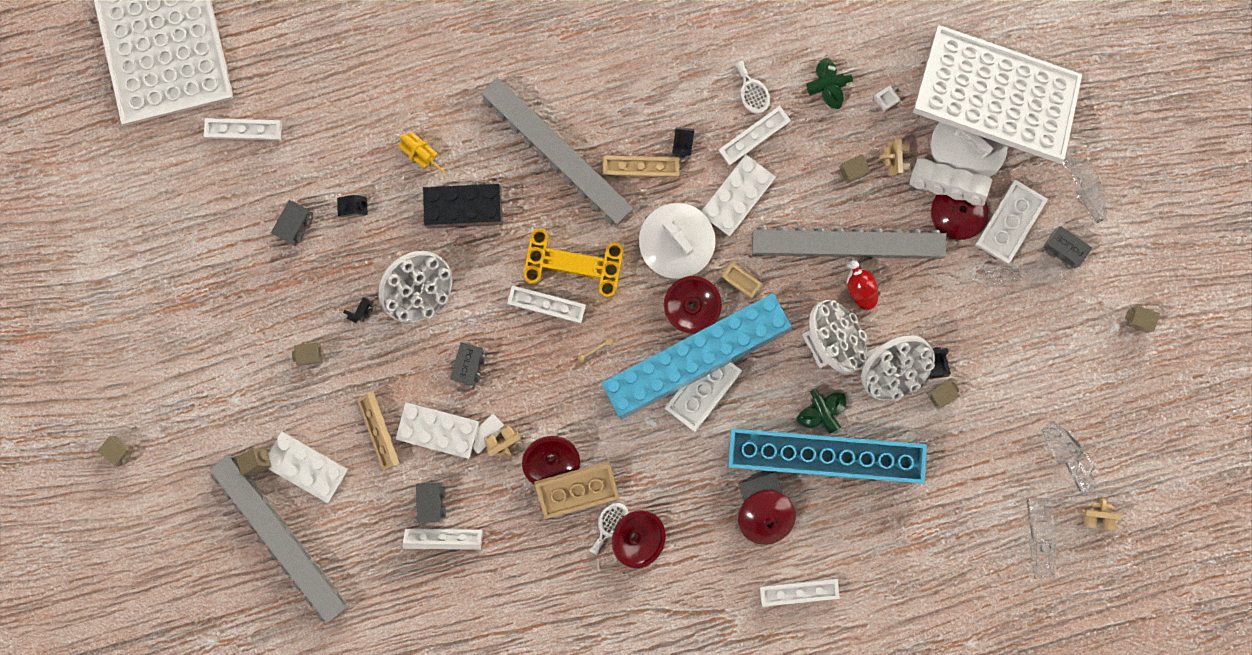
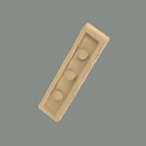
M603 156V176L679 178V158Z
M374 392L367 393L358 398L357 401L382 470L384 471L399 465L398 456L392 445L391 437L388 434Z

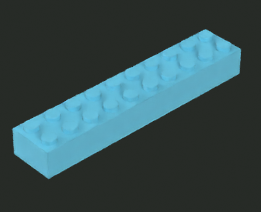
M774 293L602 382V385L618 417L623 420L683 387L717 371L719 368L792 331V326Z
M731 428L727 467L925 484L927 444Z

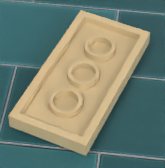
M610 461L534 482L545 519L620 499Z

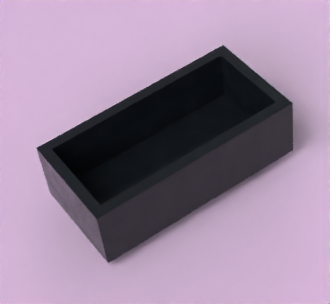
M500 184L423 187L424 225L427 229L503 225L502 188Z

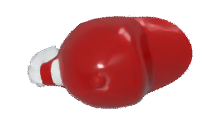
M847 259L846 266L850 268L847 278L849 293L860 308L871 310L878 302L876 280L872 273L859 267L857 260Z

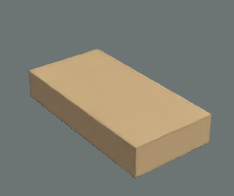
M731 262L721 276L724 281L751 300L763 284L733 262Z

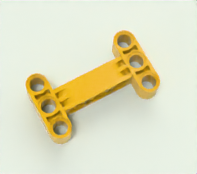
M535 229L532 232L524 268V278L528 284H538L542 279L543 270L547 269L600 279L599 291L601 296L606 299L615 296L623 260V248L619 243H610L606 248L605 258H598L549 249L547 232L543 229ZM538 234L545 236L544 241L541 243L535 241V237ZM612 248L620 250V254L616 257L611 256L609 252ZM538 252L541 254L539 261L531 260L534 253ZM609 266H614L617 269L614 275L606 273V269ZM531 271L538 273L535 280L528 279V274ZM611 285L613 287L612 293L605 294L602 291L603 287Z

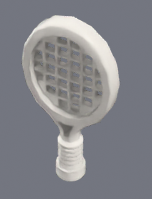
M743 61L738 62L735 66L741 77H743V86L740 91L741 101L751 113L761 114L768 109L770 104L768 89L760 81L751 79L748 76Z
M618 502L611 503L602 510L598 518L600 536L589 550L590 552L598 555L604 540L612 537L613 528H615L619 519H622L621 515L619 516L614 513L617 507L620 508L619 511L623 510L621 515L625 516L629 513L624 504ZM611 517L617 520L614 526L608 523Z

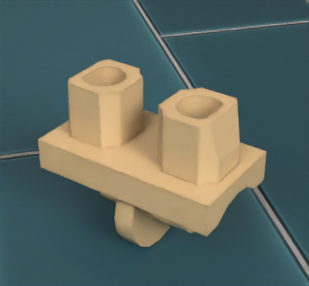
M902 139L888 142L887 148H884L885 154L879 156L880 161H885V167H888L889 176L894 177L910 171L909 161H903V155L909 154V144L903 143Z
M509 424L499 429L503 435L501 439L496 440L493 433L484 437L489 456L491 457L498 453L500 458L506 454L509 458H512L511 451L517 448L515 442L520 440L517 431L513 430Z
M1102 497L1099 498L1098 503H1091V507L1097 508V511L1081 509L1080 515L1084 516L1085 527L1097 528L1099 517L1103 518L1102 529L1115 530L1117 520L1122 519V514L1105 512L1106 510H1112V504H1107L1106 499Z

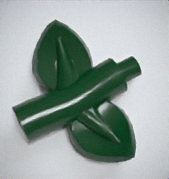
M824 58L816 67V74L819 79L806 83L809 96L822 92L825 104L834 109H840L844 99L843 91L840 87H845L846 83L853 82L851 74L846 76L843 73L836 75L837 68L834 62Z
M816 388L809 391L813 397L811 399L813 406H808L799 413L796 419L798 423L813 428L822 422L829 434L840 429L841 426L833 415H838L844 411L846 407L845 394L836 392L825 398L823 393L819 394Z

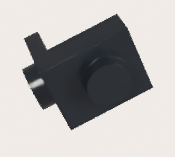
M675 128L673 154L682 158L687 157V155L691 156L695 129Z
M349 195L337 198L338 217L368 215L367 197Z
M363 297L355 314L344 310L343 313L348 315L346 319L356 324L358 320L364 323L366 316L369 317L373 311V302Z
M932 348L935 354V367L931 370L930 379L949 377L951 372L946 357L949 353L948 348Z

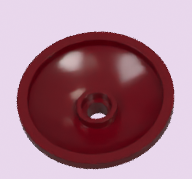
M936 195L931 205V218L935 228L940 230V233H946V237L949 239H970L982 231L988 220L989 213L986 201L984 206L972 205L966 200H955L948 195ZM964 207L965 213L960 212L959 208Z
M687 276L677 280L670 286L665 295L664 311L668 321L676 329L685 333L696 334L715 324L721 313L722 301L719 291L710 281L699 276ZM694 303L696 308L690 309L689 304Z
M546 436L535 440L527 447L522 457L524 475L534 485L535 481L579 470L580 456L577 448L569 440L558 436Z
M763 490L749 496L743 502L738 512V525L742 534L751 542L761 545L773 544L784 539L791 532L796 520V512L791 500L783 493L774 490Z
M636 510L625 515L616 525L612 535V549L618 561L630 568H643L653 563L661 554L665 544L666 534L662 521L655 514L645 510Z

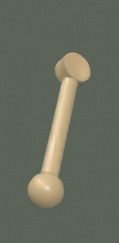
M607 338L606 341L601 345L597 346L596 348L592 349L584 355H579L578 361L583 362L586 357L590 356L591 354L595 353L596 351L600 350L606 345H612L613 339Z

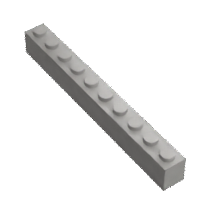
M498 77L481 93L484 98L482 101L489 108L493 107L497 111L496 115L502 121L507 120L511 124L509 126L511 130L516 134L520 133L524 137L522 140L529 147L533 145L538 150L536 152L537 155L543 160L547 159L551 163L549 166L556 173L560 171L565 176L563 178L564 181L570 186L574 185L578 189L576 192L583 199L588 198L592 202L590 204L591 207L597 212L601 211L605 215L604 219L611 226L615 224L618 227L633 212V207Z
M757 227V230L752 232V255L943 259L946 257V233H940V230H930L929 233H921V230H910V233H902L900 229H893L890 232H883V229H872L871 232H864V229H852V232H845L843 228H835L833 231H826L825 228H814V231H806V228H795V231H789L786 227H777L776 230H768V227Z
M227 455L210 468L212 479L217 484L220 483L224 488L222 490L224 495L234 501V507L238 513L243 514L247 518V525L257 531L259 534L257 537L260 542L270 548V555L275 560L278 559L282 564L281 569L286 575H290L293 578L294 586L299 591H303L306 595V602L316 608L318 611L316 614L319 619L329 623L345 611L349 605L250 476L241 475L236 458L233 455Z

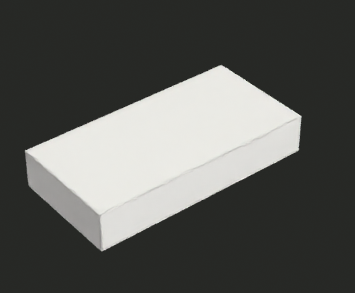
M494 414L478 427L473 449L478 454L487 447L484 437L493 433L496 438L501 433L499 429L504 426Z

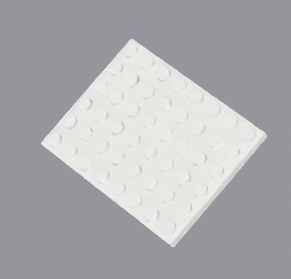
M94 0L120 120L123 126L234 99L211 0Z
M938 25L912 113L1062 164L1066 155L1082 74Z

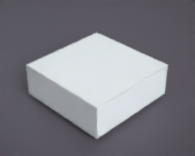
M891 86L874 95V99L883 112L900 102Z

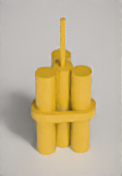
M410 132L408 135L406 133L401 135L400 139L402 142L398 147L409 156L411 161L417 162L424 169H427L431 162L444 174L446 173L432 161L437 158L438 153L428 146V142L422 141L413 132Z

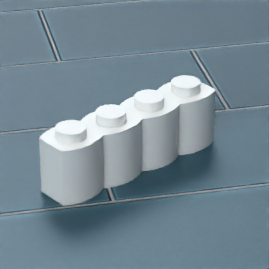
M919 158L916 161L909 184L916 189H928L937 195H948L955 200H966L972 205L984 206L992 179L984 175L972 174L966 170L954 169L948 165L935 164L930 160Z

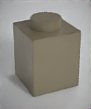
M863 154L843 162L839 166L840 170H838L841 179L845 180L847 184L870 173Z
M1141 306L1131 307L1125 317L1127 320L1126 326L1146 333L1154 332L1160 313Z
M321 344L294 345V350L292 351L293 361L299 366L323 363Z
M950 380L944 381L926 393L936 409H941L960 397L958 394L959 388Z
M109 436L97 452L114 466H122L131 459L130 455L133 450L117 436Z
M251 448L236 458L242 476L255 477L271 467L266 449Z

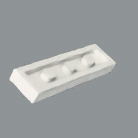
M778 106L720 148L718 152L727 164L731 166L789 124L791 120L783 109Z
M205 118L204 137L206 139L281 141L282 122L280 120Z
M513 285L507 302L511 306L580 324L582 323L586 308L585 304Z
M405 529L403 549L481 550L483 532L482 530Z
M837 578L759 586L762 607L840 599Z

